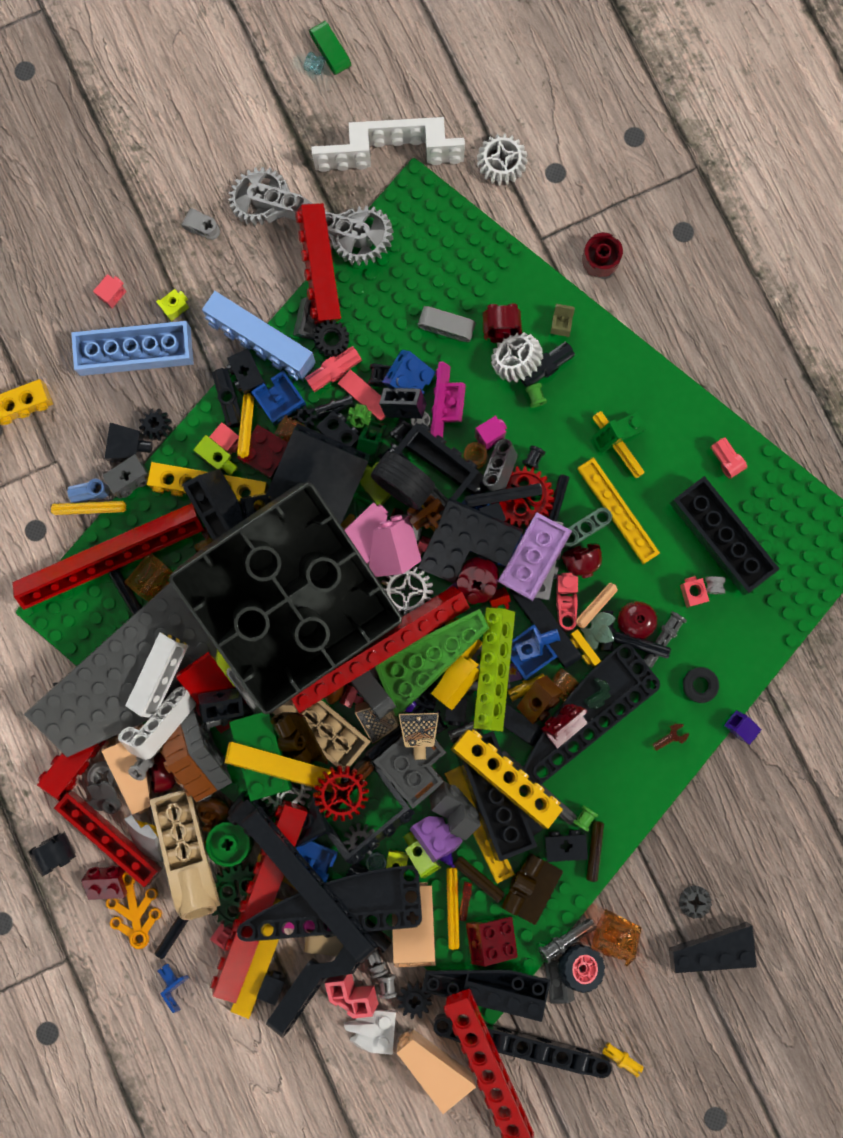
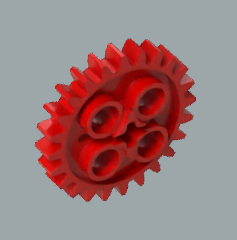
M518 466L516 467V472L512 471L506 489L512 488L511 485L520 487L519 483L526 481L529 485L540 483L543 491L539 495L541 500L538 502L531 500L533 496L526 497L527 503L534 507V510L528 507L523 498L499 502L506 518V523L510 521V524L513 526L517 523L520 529L522 524H525L526 528H528L536 512L549 516V512L546 509L552 510L553 508L550 503L554 502V497L551 496L554 494V490L549 489L552 487L551 482L546 483L547 476L541 478V471L535 474L533 467L530 471H527L526 466H524L523 471H520ZM523 507L526 509V512L518 514L516 510Z

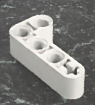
M183 686L178 687L166 698L140 730L127 727L120 732L118 740L129 753L144 760L150 759L196 706V702L190 696L187 689Z

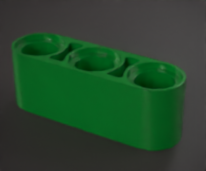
M326 21L309 29L312 40L334 75L352 66L347 53Z

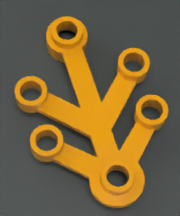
M125 871L122 878L127 890L129 909L122 905L119 899H113L116 902L115 906H111V899H107L106 906L132 921L133 929L125 925L120 916H115L110 920V927L128 936L130 945L133 948L143 949L150 940L148 932L155 921L161 918L162 910L158 907L151 909L149 918L142 927L140 919L152 900L158 897V890L153 887L149 888L138 907L134 890L136 880L131 876V882H127L125 877L129 874ZM149 891H154L155 896L153 898L149 896ZM156 910L159 916L154 917L152 912ZM114 919L120 922L119 926L114 925ZM137 935H141L143 937L142 942H139L137 940Z

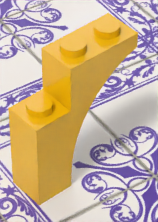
M456 618L455 620L451 619L450 621L445 623V625H448L458 620L459 618ZM479 639L445 671L441 681L431 693L451 710L455 708L479 678V670L477 669L479 664L471 659L482 645Z

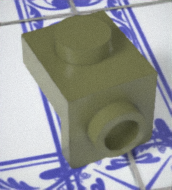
M556 304L550 334L570 336L575 307Z

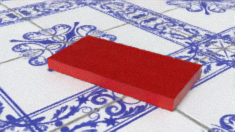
M207 652L175 674L178 681L187 689L198 706V694L236 688L223 673L210 652ZM242 697L243 705H247L246 701ZM228 722L226 726L218 725L215 727L222 733L230 728V724Z

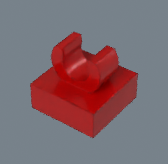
M503 587L496 590L493 597L489 599L492 608H498L499 605L504 604L505 608L509 609L508 602H511L506 588Z

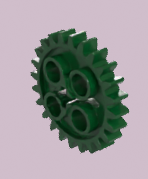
M239 863L238 869H235L234 866L230 867V871L223 868V875L219 873L216 875L218 881L215 880L220 906H217V910L212 913V916L219 915L217 922L224 920V927L229 923L233 925L234 920L239 919L241 912L231 913L228 908L234 905L239 909L241 899L237 898L238 889L234 880L238 881L240 894L244 896L243 900H246L248 893H246V888L242 885V882L245 880L253 881L255 876L253 870H249V864H247L245 869H242L241 863ZM230 886L233 889V893L226 894L223 888Z

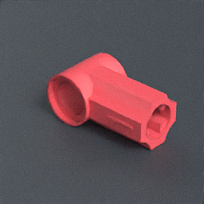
M726 437L710 447L720 461L723 473L729 479L747 469L745 460L740 454H736Z

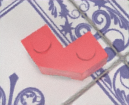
M352 974L329 977L325 981L330 1003L345 1009L347 1015L353 1019L373 1017L379 1004L374 985L355 987Z

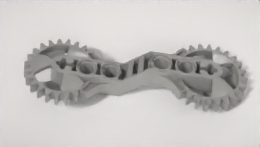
M255 167L253 173L247 170V176L241 174L242 179H236L237 185L231 186L233 191L229 192L231 198L228 199L231 204L230 208L236 218L238 217L241 222L245 221L247 225L252 222L254 226H256L258 221L263 225L264 220L271 223L282 217L296 221L295 214L298 208L304 204H313L302 195L290 192L286 180L277 171L273 172L271 168L266 171L264 167L260 171ZM263 178L270 179L269 185L261 183ZM251 202L257 208L255 214H247ZM358 206L357 212L353 208L341 214L325 211L329 239L332 241V245L339 257H342L345 262L349 260L350 264H353L356 261L358 266H360L362 261L368 265V260L371 259L374 263L376 256L380 259L382 258L381 252L387 253L385 247L392 246L390 241L394 239L392 236L394 231L390 220L386 214L383 215L382 210L376 211L375 207L369 210L368 206L361 210L360 206ZM368 217L374 218L371 229L368 224L364 223ZM372 244L376 247L373 251L369 248ZM353 246L361 248L358 254H352Z

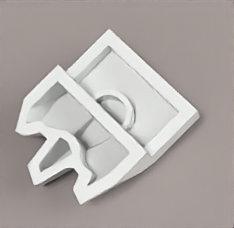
M376 1009L373 1017L356 1018L353 1021L344 1022L345 1030L355 1033L349 1041L358 1048L370 1053L393 1054L396 1011Z

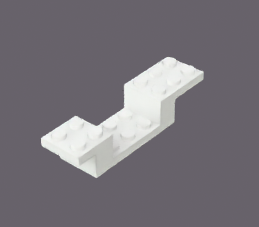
M444 117L349 122L350 144L312 147L315 170L327 172L330 169L345 171L348 168L363 170L371 167L370 146L383 147L384 145L401 146L403 144L419 145L426 143L427 164H458L464 162L465 140L464 138L445 139Z

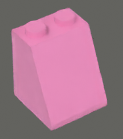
M374 502L344 530L368 566L373 530L378 528L381 522L388 521L389 516L387 510L381 504L377 506Z
M401 514L391 516L390 520L381 522L380 526L373 530L369 568L375 577L403 574L421 562L409 516L402 517Z

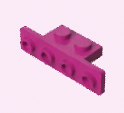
M439 361L438 368L436 369L437 381L434 388L435 399L432 407V424L430 425V433L435 437L439 435L442 438L445 422H462L466 384L463 382L449 383L451 367L443 361Z

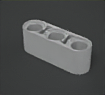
M429 306L423 307L418 322V327L463 342L471 341L476 322L469 318Z

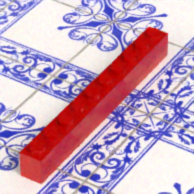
M192 503L12 582L13 596L21 608L25 610L203 531L204 527L201 518Z
M452 586L404 615L399 625L290 699L292 706L298 713H301L468 610L470 607L463 592Z
M283 800L282 804L278 805L274 816L277 817L275 825L295 847L308 811L304 806ZM262 848L260 851L262 858L260 862H256L253 874H255L254 879L249 881L246 888L248 895L246 900L241 901L239 912H241L239 919H235L231 929V931H234L233 935L226 941L224 950H226L225 956L220 957L217 969H219L217 976H213L210 984L213 997L233 1003L237 1002L259 941L246 942L240 940L237 936V929L246 920L273 906L284 874ZM246 926L243 930V935L246 938H249L253 933L250 926Z

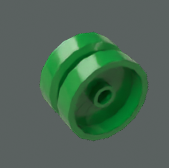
M227 820L216 825L209 832L206 839V851L209 858L215 864L223 867H232L241 863L249 856L254 846V839L246 835L243 831L244 828L240 825H234ZM228 840L233 841L232 846L228 845Z

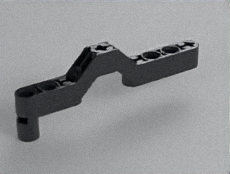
M360 863L353 864L348 869L346 876L368 872L369 870ZM343 946L332 962L319 963L316 959L312 958L271 1014L266 1025L283 1038L293 1027L326 978L354 974L361 963L350 954L345 946Z

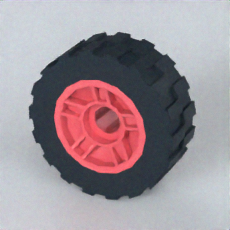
M576 944L568 947L565 953L560 956L558 974L566 987L585 993L598 988V985L602 983L603 976L605 975L604 960L594 948Z

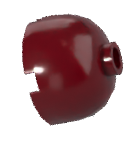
M587 544L588 548H581L580 545L565 551L562 558L566 569L576 576H582V578L593 576V572L597 571L602 564V552L599 544Z
M630 602L622 607L618 614V628L621 633L630 637L646 639L653 634L657 627L656 612L645 602Z
M161 752L156 754L154 764L150 768V775L153 780L151 785L154 793L169 790L176 784L174 774L172 772L168 773L165 769L164 762L166 759Z

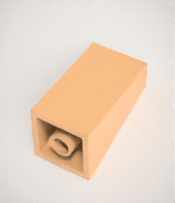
M420 883L421 924L416 928L393 930V962L395 968L436 966L432 885L428 886V883ZM409 891L405 896L406 901L409 903L415 902L417 899L416 892ZM411 912L410 916H407V920L411 921V924H416L415 920H419V916H415L414 912ZM392 914V926H394L398 922V917Z
M414 1029L410 1033L408 1031L404 1032L398 1038L399 1042L396 1053L442 1114L476 1088L475 1076L470 1070Z

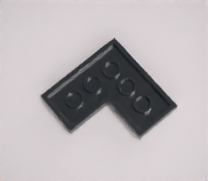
M449 498L442 517L438 522L439 527L435 529L418 568L454 584L469 551L506 566L523 530Z

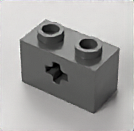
M134 454L102 476L112 493L121 499L131 495L132 491L138 487L145 486L148 481L149 471L143 461Z

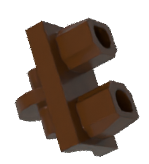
M430 495L424 503L426 507L423 510L419 511L413 508L407 510L410 518L409 521L416 530L422 526L427 529L431 525L437 529L439 525L436 521L442 517L439 513L445 507L438 498L435 499Z

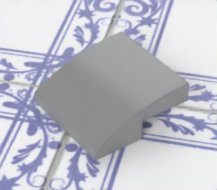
M132 815L125 818L124 820L131 839L136 847L148 857L164 862L158 837L149 824L140 828Z

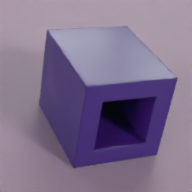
M737 710L724 725L739 740L748 745L756 739L762 730L752 719Z

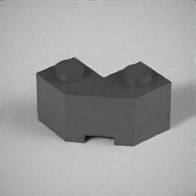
M443 782L429 796L431 810L447 818L451 834L467 840L481 826L477 809L455 785Z

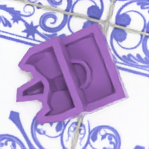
M428 816L410 828V831L433 863L443 856H448L454 852L463 842L460 837L450 833L449 825L445 824L443 817Z

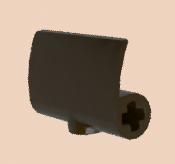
M282 712L276 714L270 722L279 737V749L283 752L289 751V758L312 764L313 761L328 764V760L304 715L295 712Z
M529 852L520 871H517L513 876L510 890L501 907L509 913L518 915L536 925L563 871Z

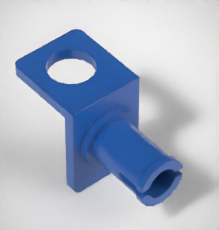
M534 627L533 638L515 644L520 660L523 662L543 655L544 645L560 641V636L557 629L539 634L536 627ZM529 645L533 648V652L526 655L522 653V647Z
M166 964L162 967L163 969L160 968L157 971L167 985L166 989L160 994L171 1012L176 1013L181 1009L171 992L188 980L189 977L186 975L177 978L170 965Z

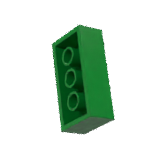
M261 712L229 722L235 743L284 756L283 751L278 746L279 737L270 722L273 718L272 713L263 714ZM242 768L250 801L293 789L291 781Z

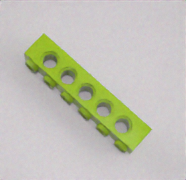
M486 608L485 619L489 629L483 634L473 728L503 732L515 612L503 608Z

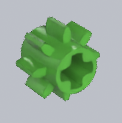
M356 404L355 408H349L347 421H350L352 426L362 429L364 424L369 425L372 412L368 411L366 405Z

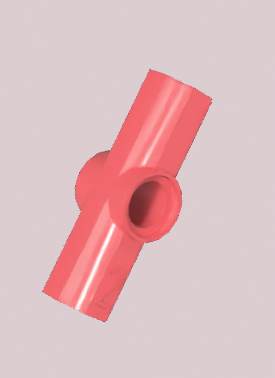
M352 346L337 357L328 358L319 369L305 377V380L315 393L328 383L342 378L346 371L360 363L362 359Z

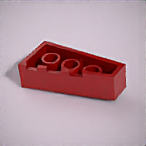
M107 739L69 757H66L63 753L60 756L56 755L51 762L52 766L47 772L44 771L38 778L39 783L37 786L59 802L66 792L73 790L77 784L76 777L82 775L87 770L90 764L88 760L96 757Z

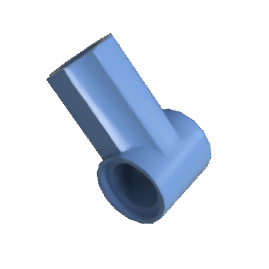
M92 479L87 483L69 486L67 493L71 503H79L96 498L104 499L109 495L110 488L105 482L99 479ZM101 485L100 492L96 493V487Z

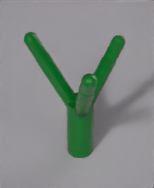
M355 491L352 500L356 520L359 517L357 500L368 506L372 502L359 496Z

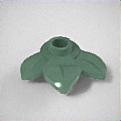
M600 612L590 621L592 624L590 628L580 627L584 633V639L592 649L596 650L599 642L609 643L614 641L613 634L608 627L616 619L613 615Z

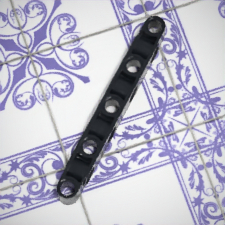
M444 1013L438 1014L434 1019V1032L440 1037L460 1043L459 1037L455 1036L451 1019L447 1018ZM440 1021H445L448 1023V1027L440 1029L437 1024ZM485 1023L498 1053L598 1078H606L611 1074V1064L603 1054ZM468 1033L470 1036H476L474 1033ZM521 1041L527 1043L526 1048L523 1050L516 1047ZM559 1052L567 1054L563 1060L556 1058ZM605 1062L606 1067L603 1070L596 1069L598 1063Z

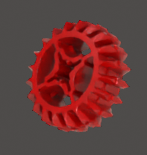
M338 765V771L336 772L333 767H330L331 774L328 775L326 771H323L322 774L325 779L318 777L317 781L321 785H314V789L319 792L313 793V797L320 798L315 801V805H322L319 808L320 813L327 810L325 813L326 818L330 817L333 813L332 819L334 821L337 820L338 815H340L341 821H345V815H348L349 819H353L351 813L355 812L356 815H359L360 812L357 808H365L361 801H368V797L363 795L369 793L368 788H363L367 785L366 780L361 781L363 778L362 774H358L355 777L357 769L354 768L349 773L350 767L346 765L344 771H342L341 765ZM345 777L351 779V781L338 784L334 779ZM330 784L333 788V793L329 796L330 799L325 801V789ZM357 785V796L355 801L352 802L349 794L353 787ZM336 787L344 791L346 799L338 795ZM338 802H343L348 807L338 809L332 807L331 805H335Z

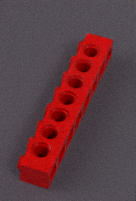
M470 988L447 996L444 1005L445 1014L453 1023V1032L461 1041L460 1046L463 1054H467L470 1070L476 1074L478 1088L485 1094L486 1106L493 1112L495 1126L499 1127L502 1132L501 1138H534V1131ZM460 1015H466L467 1018H462ZM468 1033H474L476 1036H470Z

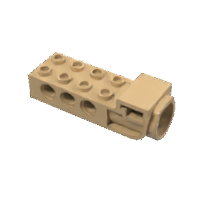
M290 700L272 712L275 715L282 712L298 713ZM322 700L299 713L306 718L325 757L336 767L341 765L342 771H344L346 765L351 767L371 743L367 737Z
M181 790L151 799L150 804L177 914L183 920H193L214 913L217 910V906H220V901L193 797H188L185 791Z

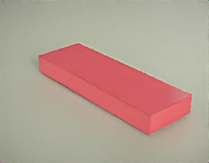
M350 369L338 382V385L359 404L366 405L368 411H371L372 415L381 422L385 418L379 404L381 395Z

